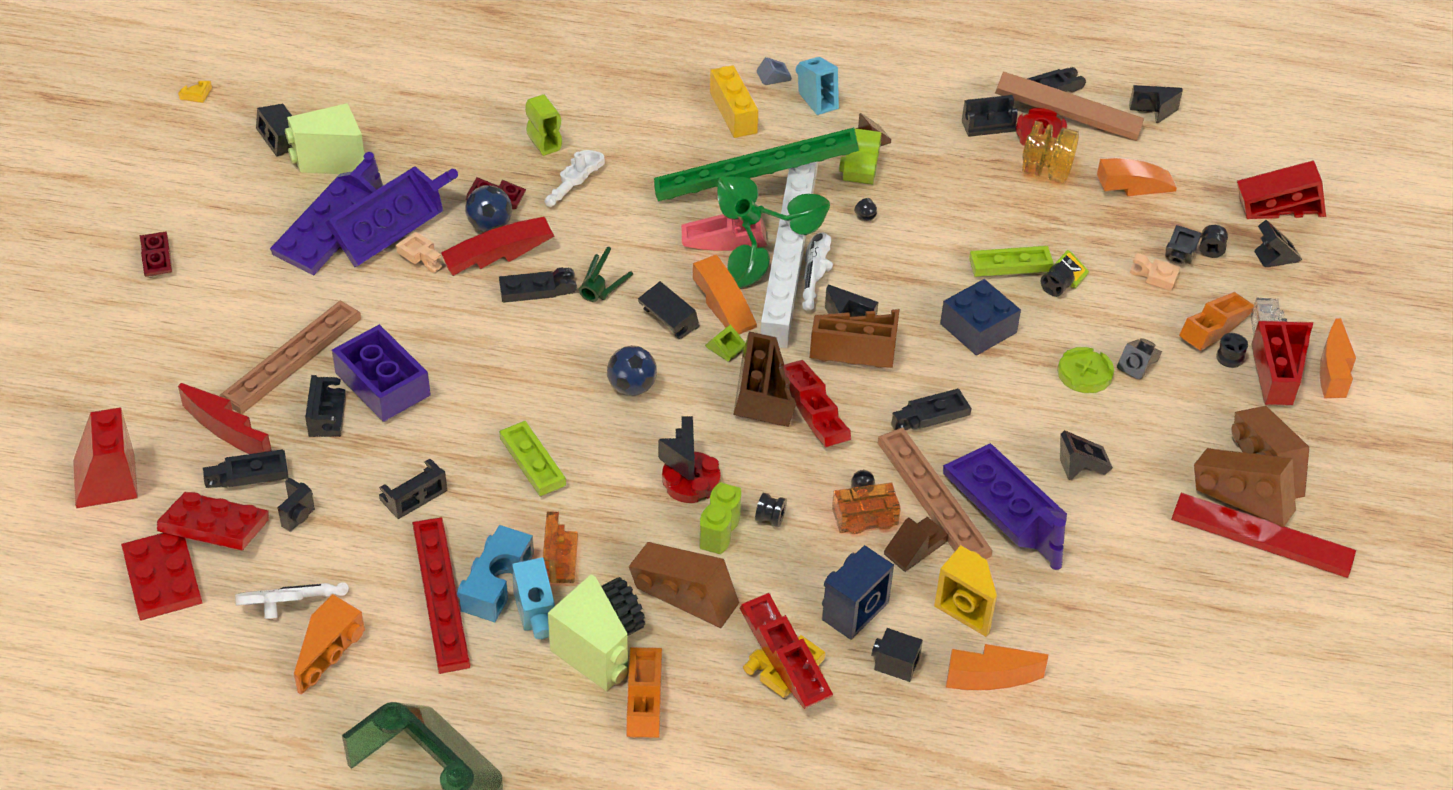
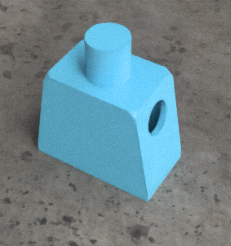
M821 57L799 62L796 66L798 91L815 114L820 115L839 109L838 67Z
M544 558L513 563V594L523 629L526 631L533 630L536 639L548 638V612L555 607Z

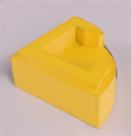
M198 81L197 85L188 88L187 85L178 92L179 99L203 103L212 89L211 81Z

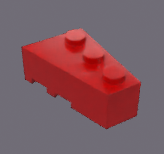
M1314 160L1237 180L1239 198L1247 219H1276L1280 215H1294L1295 218H1303L1304 214H1318V217H1326L1323 183Z
M1258 321L1251 345L1265 405L1294 404L1302 379L1314 322Z

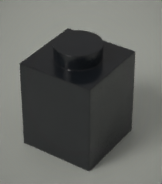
M887 628L883 638H877L872 649L871 656L876 657L874 670L910 682L920 660L923 640Z

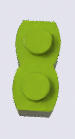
M545 94L528 99L525 106V112L529 119L526 127L528 137L543 156L559 151L562 146V136L559 132L561 127L559 112Z
M855 129L859 151L846 155V157H841L839 172H843L844 181L873 185L881 144V132Z
M720 482L712 490L710 505L704 509L700 517V549L722 554L728 548L731 540V531L737 527L740 521V487Z

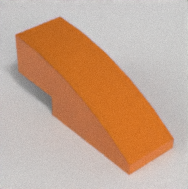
M1100 159L1097 176L1104 191L1124 189L1127 196L1176 192L1177 187L1170 172L1164 168L1133 159Z
M717 254L693 263V280L704 292L706 304L725 328L731 324L738 334L757 328V323L741 290Z
M1236 292L1207 302L1202 312L1188 317L1179 336L1197 349L1202 350L1220 340L1223 335L1231 332L1254 311L1256 306Z
M1341 318L1335 319L1320 360V383L1324 399L1346 398L1353 381L1351 371L1356 356Z
M985 644L983 654L952 649L946 688L995 690L1028 684L1044 678L1049 654Z
M630 647L627 737L659 738L662 648Z

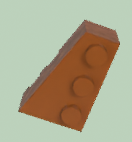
M893 309L891 314L875 315V311H866V316L850 317L849 313L815 315L809 358L821 361L870 365L877 368H893L900 309Z
M1267 406L1236 411L1231 430L1242 452L1293 458L1295 499L1305 497L1310 447Z
M1207 448L1194 464L1196 490L1281 527L1287 524L1296 511L1293 458Z
M647 542L628 566L637 589L720 629L739 604L723 558Z

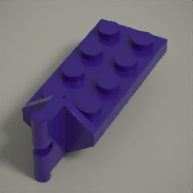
M366 152L363 156L364 160L353 171L341 173L270 248L273 256L313 276L340 248V244L325 222L383 186L372 152Z
M414 166L325 223L355 268L441 213L443 207L438 189L456 179L458 171L450 169L431 180Z
M989 443L943 465V474L1017 546L1037 549L1050 562L1052 569L1059 570L1062 568L1067 513L996 447Z

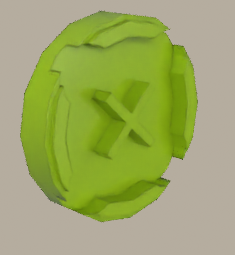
M1075 347L1067 350L1060 359L1057 369L1058 376L1065 386L1074 391L1097 393L1105 390L1111 384L1114 374L1113 362L1103 352H1100V354L1093 352V348Z

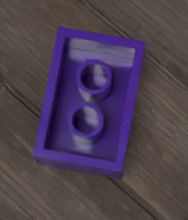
M380 324L332 349L335 373L383 422L431 396L428 371Z

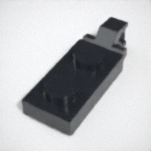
M957 388L908 401V405L903 407L902 410L892 413L891 425L894 430L900 428L905 430L909 428L921 429L970 416L972 408L960 389Z
M285 450L226 457L224 462L216 466L203 467L205 487L227 488L289 479Z

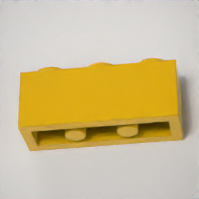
M735 66L711 69L710 94L733 137L738 138L757 134L759 110Z

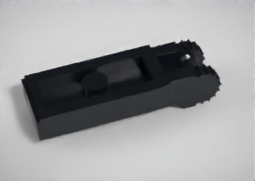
M1075 67L1062 70L1057 69L1027 78L1028 80L1065 92H1075L1082 89L1086 84L1083 76L1077 77L1078 71Z
M569 267L557 268L554 272L547 271L499 276L502 302L554 298L560 295L573 294L577 290L576 281L573 280L575 276L574 270Z

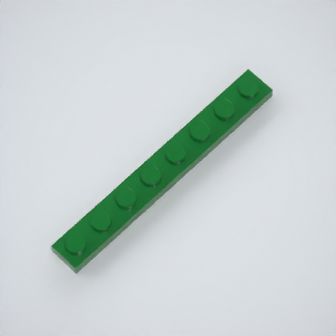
M853 127L655 177V195L658 201L673 199L678 196L718 187L719 176L746 177L750 179L814 162H821L841 155H849L859 151L856 132Z

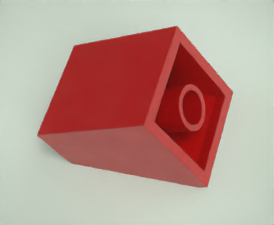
M121 407L90 412L73 460L76 508L138 498L135 454Z

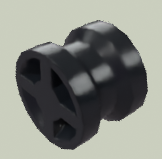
M1220 225L1206 226L1201 234L1200 252L1209 258L1221 257L1226 252L1228 232Z
M1056 263L1050 268L1049 272H1046L1041 277L1040 282L1047 294L1058 297L1065 292L1066 288L1072 285L1075 276L1067 265Z
M1237 333L1223 335L1220 340V347L1217 350L1216 359L1220 364L1229 368L1241 366L1248 349V341Z
M763 492L757 505L755 521H769L772 526L780 527L785 515L787 499L783 497L775 499L769 493Z

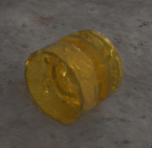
M1036 121L1024 146L1022 172L1029 175L1035 164L1034 175L1039 177L1044 167H1047L1049 180L1065 184L1074 161L1079 131L1062 128L1057 138L1053 137V125L1049 124L1043 135V122Z

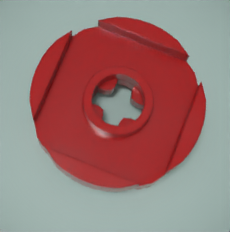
M1033 108L1029 110L1028 114L1023 116L1022 113L1019 115L1016 133L1023 146L1054 150L1059 148L1060 143L1065 139L1067 130L1066 120L1062 118L1061 121L1056 117L1057 113L1053 110Z
M694 451V475L698 476V478L694 477V480L686 479L667 464H664L662 483L667 488L669 496L679 502L691 504L698 503L699 498L706 496L709 499L714 487L721 482L719 461L716 458Z

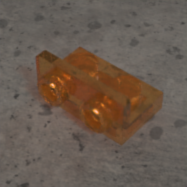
M547 511L543 558L549 583H574L578 532L565 531V524H560L559 512Z

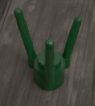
M609 246L606 247L599 261V255H594L585 279L579 287L580 295L589 302H596L598 298L605 300L613 290L633 276V272L629 271L605 288L606 281L599 273L611 251Z

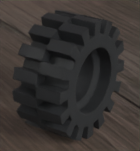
M617 577L601 585L626 630L627 636L644 628L645 615L641 612L643 608L641 604H638V597L632 593L633 589L627 585V581Z

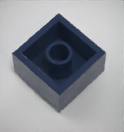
M982 279L943 301L940 325L977 356L1017 333L1021 309L987 280Z
M865 545L857 553H851L846 558L843 566L837 572L832 571L824 581L825 592L822 601V621L852 640L889 603L894 564Z

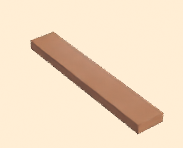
M1004 71L995 94L1001 96L1013 95L1016 101L1037 108L1053 110L1058 115L1137 141L1144 121L1143 117Z
M338 301L221 393L220 397L231 400L232 409L243 414L361 320V313L343 301Z
M900 428L878 436V445L932 521L949 534L947 542L952 549L956 551L962 545L968 550L978 553L984 559L990 558L993 550L906 430Z

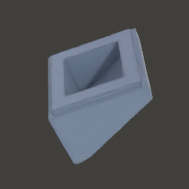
M765 57L757 68V74L764 85L787 82L792 79L785 63Z

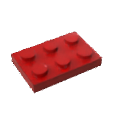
M184 492L157 520V531L243 551L269 521V510L257 508L254 505L230 502L223 498L207 497L196 492Z
M160 533L121 544L140 621L203 604L184 537Z

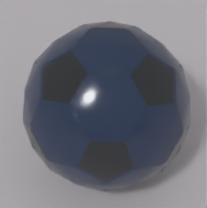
M485 185L475 189L469 195L465 205V212L468 221L474 228L487 232L505 226L509 222L512 214V204L509 196L502 189L496 186Z
M625 346L616 350L610 357L607 365V377L610 384L618 392L629 396L640 395L648 391L654 384L657 377V364L653 356L642 347Z

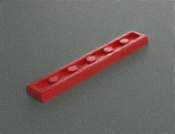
M1182 492L1171 519L1346 578L1349 577L1357 551L1285 526L1281 527L1270 521Z
M439 517L412 522L438 672L442 674L470 669L443 518Z

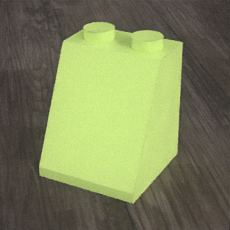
M348 103L287 117L289 128L285 129L288 143H292V148H288L292 164L297 163L300 172L341 174L353 171L364 160L362 134Z
M591 574L548 612L550 651L602 689L608 691L615 683H621L628 673L627 632L597 578Z

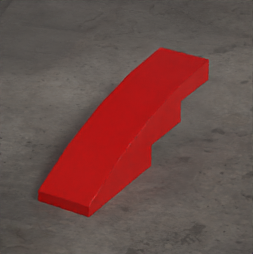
M544 216L489 230L441 252L448 270L454 276L475 263L482 269L502 257H505L510 262L555 236Z
M804 360L785 364L783 369L785 376L789 378L791 397L795 399L797 409L823 446L829 447L851 440V430L839 418L838 406L826 394V384Z
M184 383L178 385L182 406L201 425L218 438L248 454L272 451L269 435L253 429L248 416L234 412L231 400Z
M770 593L741 604L739 609L755 638L803 709L832 697L833 693L804 638L799 640L787 616L780 614Z

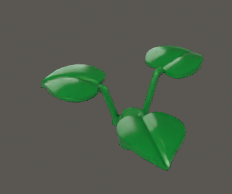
M719 176L717 195L720 210L729 219L736 220L740 218L743 221L742 226L746 229L752 244L751 246L741 245L732 251L728 259V271L738 287L744 288L756 283L764 276L769 267V253L764 248H757L756 239L750 228V225L760 221L762 213L785 221L790 220V228L795 233L808 235L818 230L824 222L830 208V201L818 194H801L788 203L787 210L789 215H783L766 209L762 205L758 206L755 204L758 199V187L751 179L746 177Z

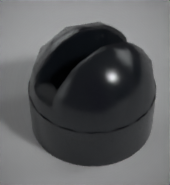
M864 198L856 204L854 211L862 220L870 221L876 217L877 207L871 198Z
M864 469L858 470L854 473L851 480L852 491L861 496L871 494L875 486L873 474Z

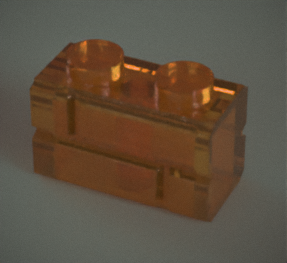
M892 482L834 490L832 510L837 521L839 533L850 532L858 534L867 529L879 528L887 530L895 525H899L900 504Z

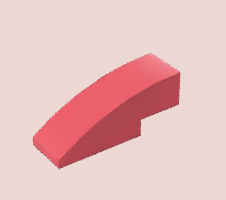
M721 214L681 224L682 244L685 247L713 251H733L741 245H752L746 229L742 226L743 221L740 218L733 220ZM761 217L758 223L750 225L757 242V248L767 246L766 227Z

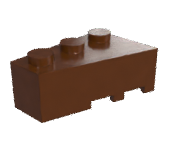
M749 331L742 353L733 415L789 427L796 402L791 397L789 390L790 382L784 373V361L777 337Z

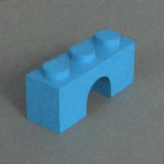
M499 525L495 533L488 536L480 558H475L471 566L470 575L467 580H462L458 587L457 597L460 598L461 612L494 623L496 622L508 601L507 581L496 576L504 573L513 574V563L532 559L534 555L533 535Z

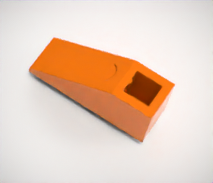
M333 594L311 615L294 671L297 691L301 695L310 686L315 685L320 679L321 674L331 664L338 662L342 653L352 643L357 642L365 631L362 611Z

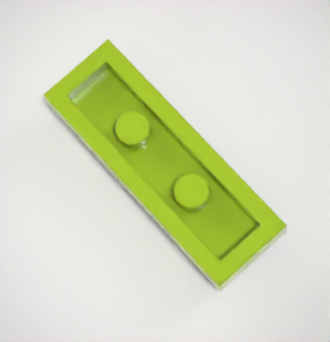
M1048 246L970 251L969 255L974 277L1049 272L1050 268L1054 265Z
M526 421L499 431L500 440L540 497L566 486V477Z

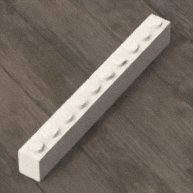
M818 162L789 169L781 214L789 215L787 210L788 203L796 196L813 194ZM782 219L779 221L761 320V334L777 337L779 348H787L806 235L795 233L790 228V220L785 221Z

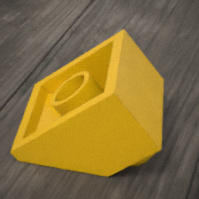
M960 545L940 568L934 607L987 637L990 633L997 599L987 560L978 553Z

